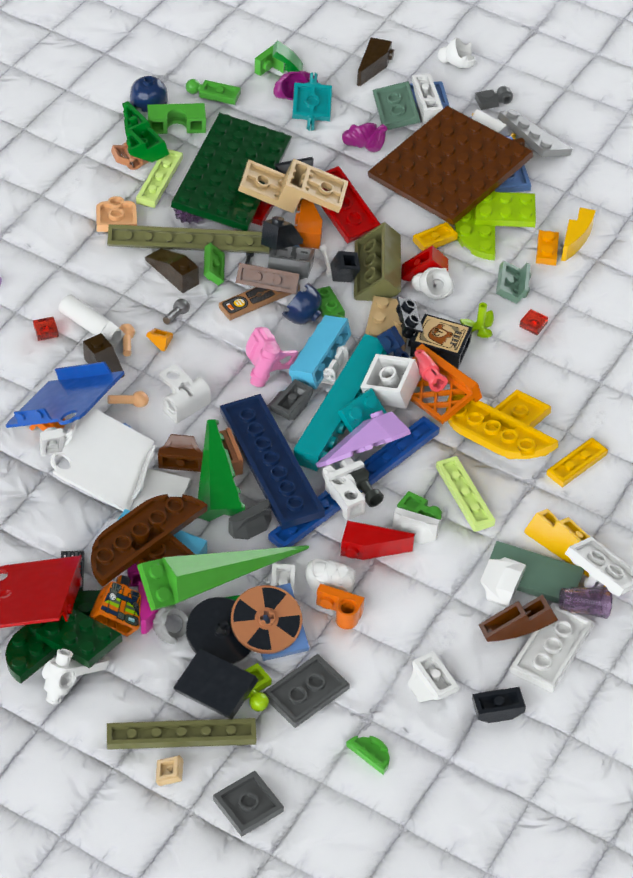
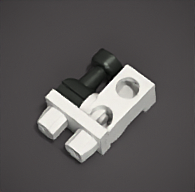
M351 457L343 459L338 470L333 465L323 468V478L326 481L325 490L328 494L330 493L333 500H336L343 510V516L346 520L364 514L365 502L369 507H375L384 498L380 490L373 489L368 481L369 472L366 468H363L364 463L361 460L355 462Z

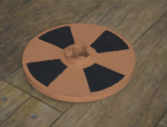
M261 585L248 589L235 601L231 612V627L238 641L249 650L261 654H273L287 649L298 638L302 627V613L297 601L288 592L275 586ZM263 615H267L271 619L269 624L262 620Z

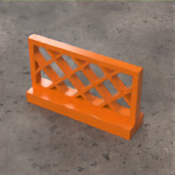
M421 344L416 348V350H424L439 367V372L446 376L450 389L438 392H424V387L429 386V383L421 377V381L416 386L420 387V392L413 393L410 401L441 424H444L471 400L478 402L482 398L477 382L425 345ZM453 395H464L461 400L453 401ZM438 396H449V401L438 402ZM434 397V403H424L423 399ZM449 407L448 411L442 416L437 413L438 408Z

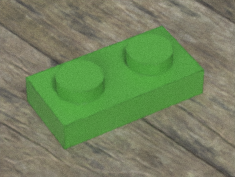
M209 243L204 248V276L219 286L224 282L225 253Z

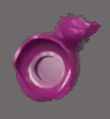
M292 71L283 74L275 83L273 90L275 97L293 100L294 83L310 82V73L306 71Z
M365 123L360 126L352 124L349 130L344 131L342 134V140L346 145L358 148L366 147L370 152H378L384 144L388 128L384 124H381L378 128L374 123Z

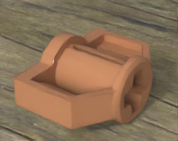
M127 142L122 145L112 146L111 152L115 161L127 166L130 170H137L149 163L146 160L129 155Z

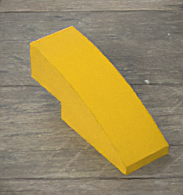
M580 208L578 219H569L561 261H566L572 257L587 241L592 230L596 210Z

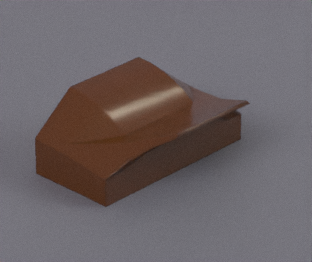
M171 434L166 443L159 448L158 468L201 472L203 452L199 449L194 436Z

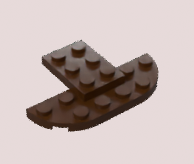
M163 494L150 498L106 528L95 540L91 553V568L95 579L103 587L134 564L139 565L144 562L162 559L163 557L196 555L173 535L207 511V504L189 495L182 494V497H168V494Z

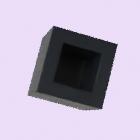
M337 252L330 263L333 281L352 283L360 271L358 252Z

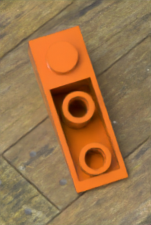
M302 198L297 206V211H300V213L296 212L295 224L297 226H294L303 239V244H299V246L319 249L323 220L314 203Z

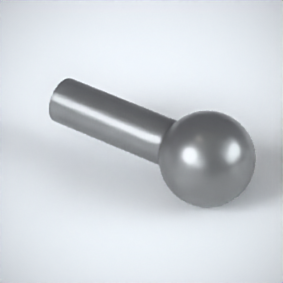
M185 299L175 301L173 310L163 318V322L168 325L180 314L187 313L190 309L188 301Z

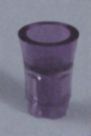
M607 587L561 588L559 593V609L569 611V613L586 614L607 619L612 609V593L608 591Z

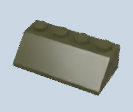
M384 222L355 241V252H358L360 271L354 278L355 300L373 301L374 296L392 298L401 292V235Z

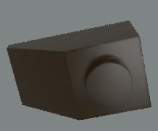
M102 333L83 341L84 359L88 364L105 362L111 372L123 371L113 346Z

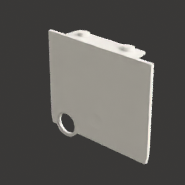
M92 407L81 419L73 421L71 428L66 433L67 439L62 451L55 452L52 455L50 462L54 468L53 473L66 482L121 511L125 509L130 511L133 500L143 490V481L150 461H153L155 455L153 452L156 445H153L154 440ZM56 456L67 458L70 462V468H59L54 458Z

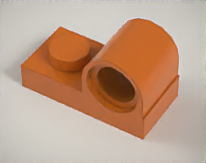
M320 584L317 589L316 605L322 606L325 609L335 610L337 625L342 629H352L357 625L363 614L365 598Z

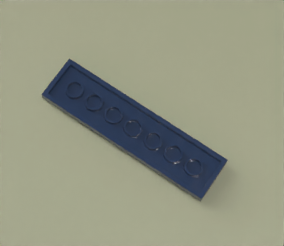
M261 394L220 405V413L228 428L230 427L235 441L265 498L270 502L271 509L282 530L325 517L323 506Z

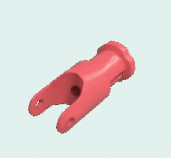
M416 350L414 354L418 359L416 363L420 376L425 381H428L431 390L435 392L443 390L448 382L446 376L439 372V367L424 350Z

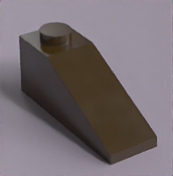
M370 38L358 69L357 86L366 83L384 70L389 60H393L394 49H392V41Z
M160 248L145 257V260L182 293L199 285V267L186 255Z

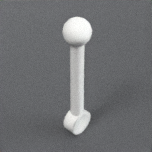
M325 244L320 245L319 249L323 253L324 260L326 263V275L327 277H332L331 267L326 252L327 246Z

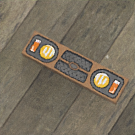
M255 287L220 302L219 309L230 321L291 295V293Z

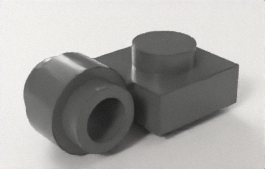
M506 86L499 87L497 93L493 89L475 93V100L481 110L499 107V103L508 104L513 99V93Z

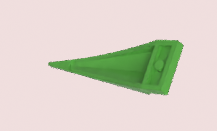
M309 546L163 557L162 559L141 563L137 567L150 609L154 611L176 605L241 576L308 549Z

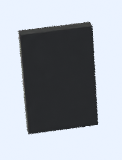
M199 649L173 689L177 693L232 720L259 679L255 675Z

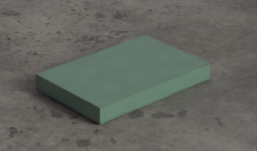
M409 81L372 90L381 124L387 126L388 130L420 123Z

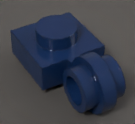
M395 326L377 336L387 355L393 352V356L410 358L408 353L401 349L405 342Z

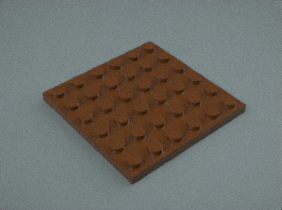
M446 106L368 171V176L454 226L534 156L533 151Z

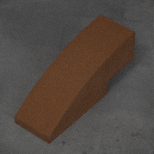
M542 594L524 606L519 601L515 602L480 623L479 627L487 642L502 641L530 634L558 621Z

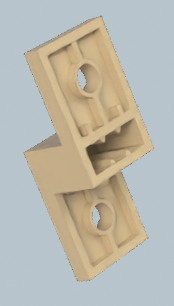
M294 158L286 174L248 160L238 191L291 213H294L301 198L339 213L348 181Z

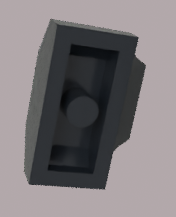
M520 687L472 694L477 719L486 723L512 720L523 714L526 709Z

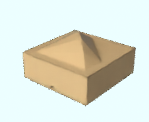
M180 755L157 760L156 783L159 786L182 781L183 758Z

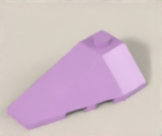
M382 410L370 414V419L363 421L316 463L317 468L327 466L354 456V453L358 454L373 449V446L392 442L411 434L410 429L393 412L384 414Z

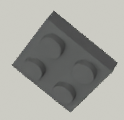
M256 771L251 772L213 795V801L241 837L284 812V806Z

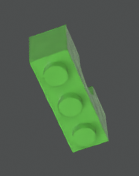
M205 103L147 105L148 122L157 134H168V127L172 124L184 125L187 133H206Z

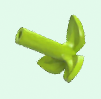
M484 302L479 304L476 322L471 319H460L461 324L473 327L472 332L478 330L477 336L488 338L493 335L492 331L487 329V327H491L493 324V311L486 312L487 304Z

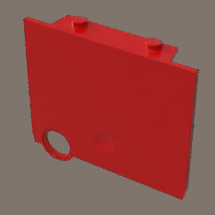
M81 555L0 566V574H8L5 579L0 581V628L60 621L61 615H63L65 621H68L73 611L78 590L82 586V577L79 570L82 560Z

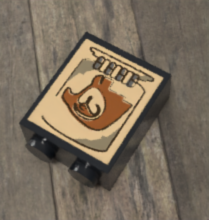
M424 314L421 320L423 332L416 331L415 335L409 338L410 356L414 357L416 348L423 344L459 369L471 342L473 327Z

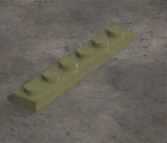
M255 718L107 723V750L256 745L257 740Z

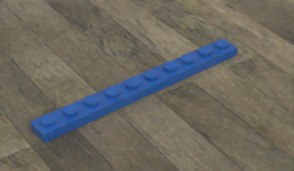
M423 416L409 427L411 434L387 443L363 462V468H366L369 472L368 481L372 486L437 436L440 427ZM325 490L318 496L325 510V517L283 530L279 525L268 534V540L278 548L292 547L341 508L336 500H333L330 493L328 494Z

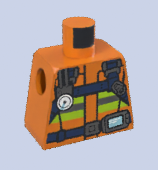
M120 575L117 577L116 582H110L101 589L89 617L128 637L139 629L141 595L139 592L129 588L131 583L129 577Z

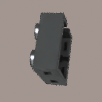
M298 246L279 250L272 249L269 255L268 268L301 274L300 279L308 278L314 262L315 249Z

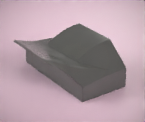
M294 379L267 406L280 416L288 420H295L307 406L313 394V388Z
M266 499L230 517L229 534L235 539L248 540L266 531L272 520L270 502Z

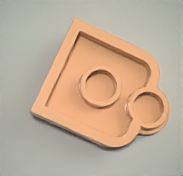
M119 196L111 197L108 201L97 204V232H108L109 224L137 226L136 204L132 201H124Z

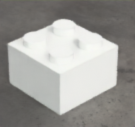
M376 354L362 382V392L372 388L383 406L406 409L421 377L416 360Z

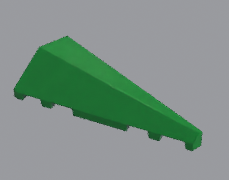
M130 102L122 103L129 155L151 163L169 155L165 141L150 127L148 120Z
M216 419L207 420L198 499L207 504V511L198 518L208 522L222 515L232 517L245 510V504L239 498L240 488L235 485L233 479L236 475L228 450L224 448L222 443L224 436L219 433L217 427L219 420Z

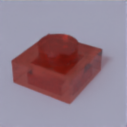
M530 309L520 320L519 327L538 335L547 325L548 317Z
M54 317L33 320V327L38 341L59 337Z

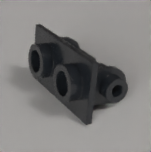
M398 296L396 312L398 313L400 323H402V335L409 339L413 337L416 331L423 332L415 301Z

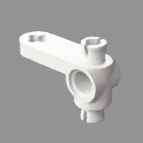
M58 649L56 658L49 660L42 671V676L46 680L44 689L48 692L46 701L51 704H60L62 695L68 693V690L74 685L77 676L106 670L110 657L106 654L91 668H88L71 659L73 653L70 650Z

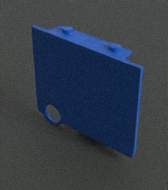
M105 362L56 368L58 380L48 381L19 411L14 412V416L7 422L6 427L11 428L53 422L66 425L81 419L125 373L124 371L111 372ZM76 413L72 418L62 421L67 415Z

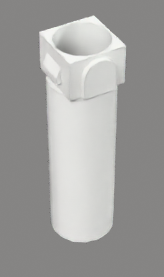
M73 295L65 296L60 302L59 311L94 336L102 333L113 348L124 337V332L114 325L113 322Z

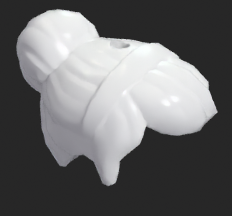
M454 38L447 47H442L438 50V58L441 62H449L458 68H470L476 62L475 57L471 56L472 43L465 45L460 38Z
M428 268L423 273L413 276L411 280L415 290L422 291L434 300L445 299L453 294V280L449 277L450 274L446 268Z

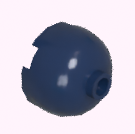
M144 76L137 79L131 86L130 103L134 107L142 108V112H148L147 105L167 104V88L159 78Z
M309 282L304 286L307 290L299 291L288 304L289 312L284 311L282 313L285 318L294 324L302 325L310 320L315 322L322 313L319 311L322 305L321 295Z

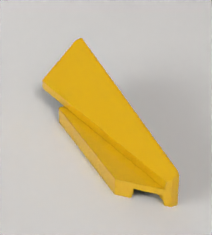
M549 509L537 512L524 530L526 535L565 562L573 565L575 564L565 555L567 549L590 537L569 517L558 520ZM584 570L583 574L589 577V573Z

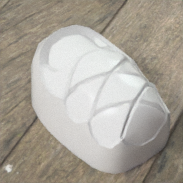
M314 559L306 567L305 578L311 591L316 593L320 584L352 593L355 585V569L334 560Z

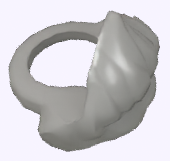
M176 605L162 608L155 614L153 630L162 641L175 644L178 641L177 638L186 634L188 617L183 611L176 609ZM173 614L178 615L182 620V628L177 633L167 631L165 625L167 617Z

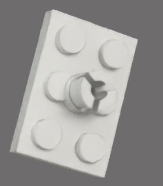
M589 537L567 549L565 555L575 565L581 566L589 573L584 586L590 592L595 587L593 593L599 594L604 585L609 592L618 596L633 590V569L594 538Z

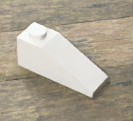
M430 73L412 76L422 125L426 124L443 109Z

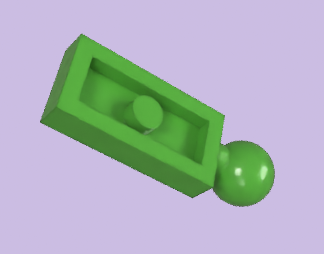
M190 79L186 83V90L190 94L199 92V97L226 104L235 105L241 94L240 87L205 80L202 85L198 80Z
M327 286L316 289L322 298V305L319 309L322 312L321 316L328 315L345 318V311L331 287Z

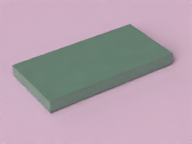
M496 541L489 559H502L506 557L526 565L517 591L536 597L543 594L546 600L568 607L572 606L584 573L582 567Z

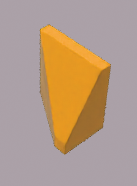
M156 328L149 331L146 335L161 351L167 349L173 338L172 333Z

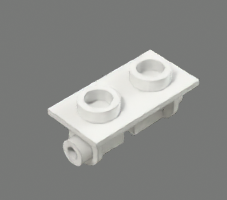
M342 345L337 348L335 359L323 370L324 378L321 381L322 383L330 385L335 383L351 357L349 356L347 346Z

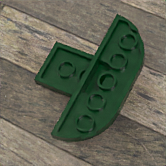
M101 590L79 591L68 621H65L63 615H61L60 621L28 624L12 636L7 645L5 656L8 670L16 681L23 683L55 657L58 649L70 650L73 653L71 659L91 668L122 642L121 633L89 617Z

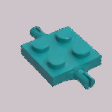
M313 72L310 73V82L294 83L292 119L307 120V130L309 131L310 124L311 131L315 129V121H330L332 85L317 83L318 74L315 73L313 79Z

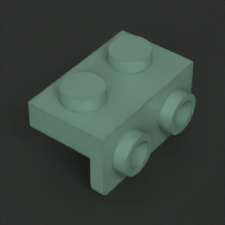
M503 261L499 265L496 294L516 304L522 298H526L530 291L528 286L531 278V264L526 263L520 269Z

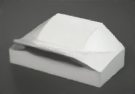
M396 507L392 528L393 530L414 533V542L425 544L436 540L440 520Z
M506 557L502 559H489L480 579L481 584L486 590L487 600L505 608L509 607L524 574L526 565Z
M434 651L413 660V672L407 685L420 703L432 699L439 700L458 692V684Z

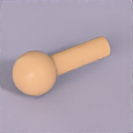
M126 323L119 328L125 334L122 338L123 355L128 357L131 355V339L135 335V329L131 324Z
M137 391L133 395H108L107 397L108 404H133L136 407H144L149 401L148 395L143 391Z

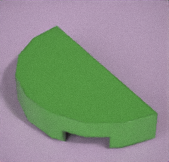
M355 736L346 742V746L381 774H385L389 766L390 757L387 746L380 739L374 736L369 738H358V736Z

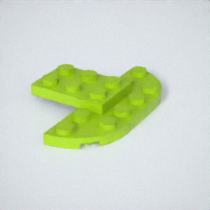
M494 190L455 224V231L458 233L457 241L462 247L464 245L469 249L471 254L483 259L495 260V226L535 228V194L495 192Z

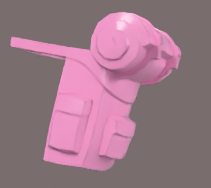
M266 327L255 328L246 344V354L255 366L250 373V383L256 387L265 386L270 377V372L289 369L299 354L297 350L282 351L274 335ZM291 356L287 363L281 364L280 360Z

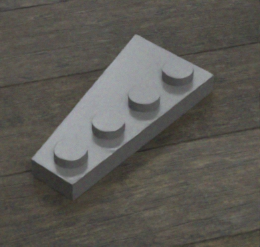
M517 111L499 112L498 119L506 124L518 137L523 138L525 143L541 157L571 155L573 150L571 147L529 121Z

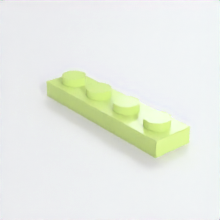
M168 149L169 155L157 160L136 197V204L152 208L156 207L183 159L182 152Z
M454 456L436 462V469L472 530L476 532L494 526V517L458 457Z

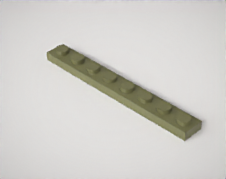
M111 224L108 227V246L204 251L205 246L211 243L222 252L270 254V248L261 245L262 232Z

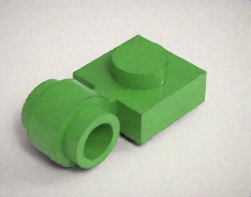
M410 491L397 504V507L438 520L442 518L440 508L437 506H427L428 500Z

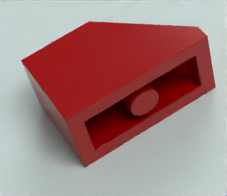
M432 245L402 264L401 279L411 281L413 276L423 273L432 267L446 268L448 271V258Z

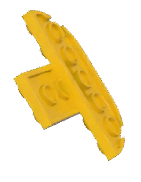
M515 390L495 408L481 401L474 402L471 400L447 420L453 430L460 435L507 459H530L546 456L558 448V440L534 428L551 413V406L519 390ZM453 395V401L461 400L464 395Z

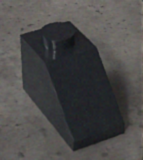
M275 216L270 220L263 221L261 245L279 250L303 244V239L292 223L284 221V218Z

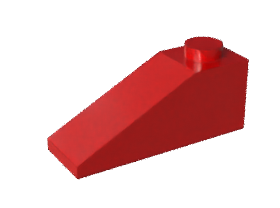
M347 520L341 542L340 556L366 560L412 552L415 534Z

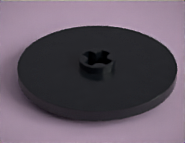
M224 597L209 598L200 602L191 611L186 623V637L195 653L202 649L231 664L238 663L249 655L251 650L238 641L231 627V612L235 603L234 600ZM219 627L221 630H226L224 635L216 632Z

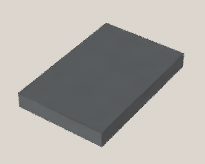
M316 654L263 693L268 697L269 703L296 728L350 689V684L319 654Z

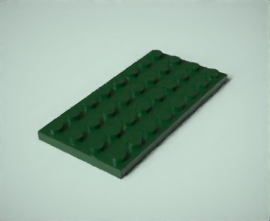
M219 112L176 192L171 207L242 231H248L262 200L238 191L248 160H252L275 170V164L281 163L290 145L292 136Z

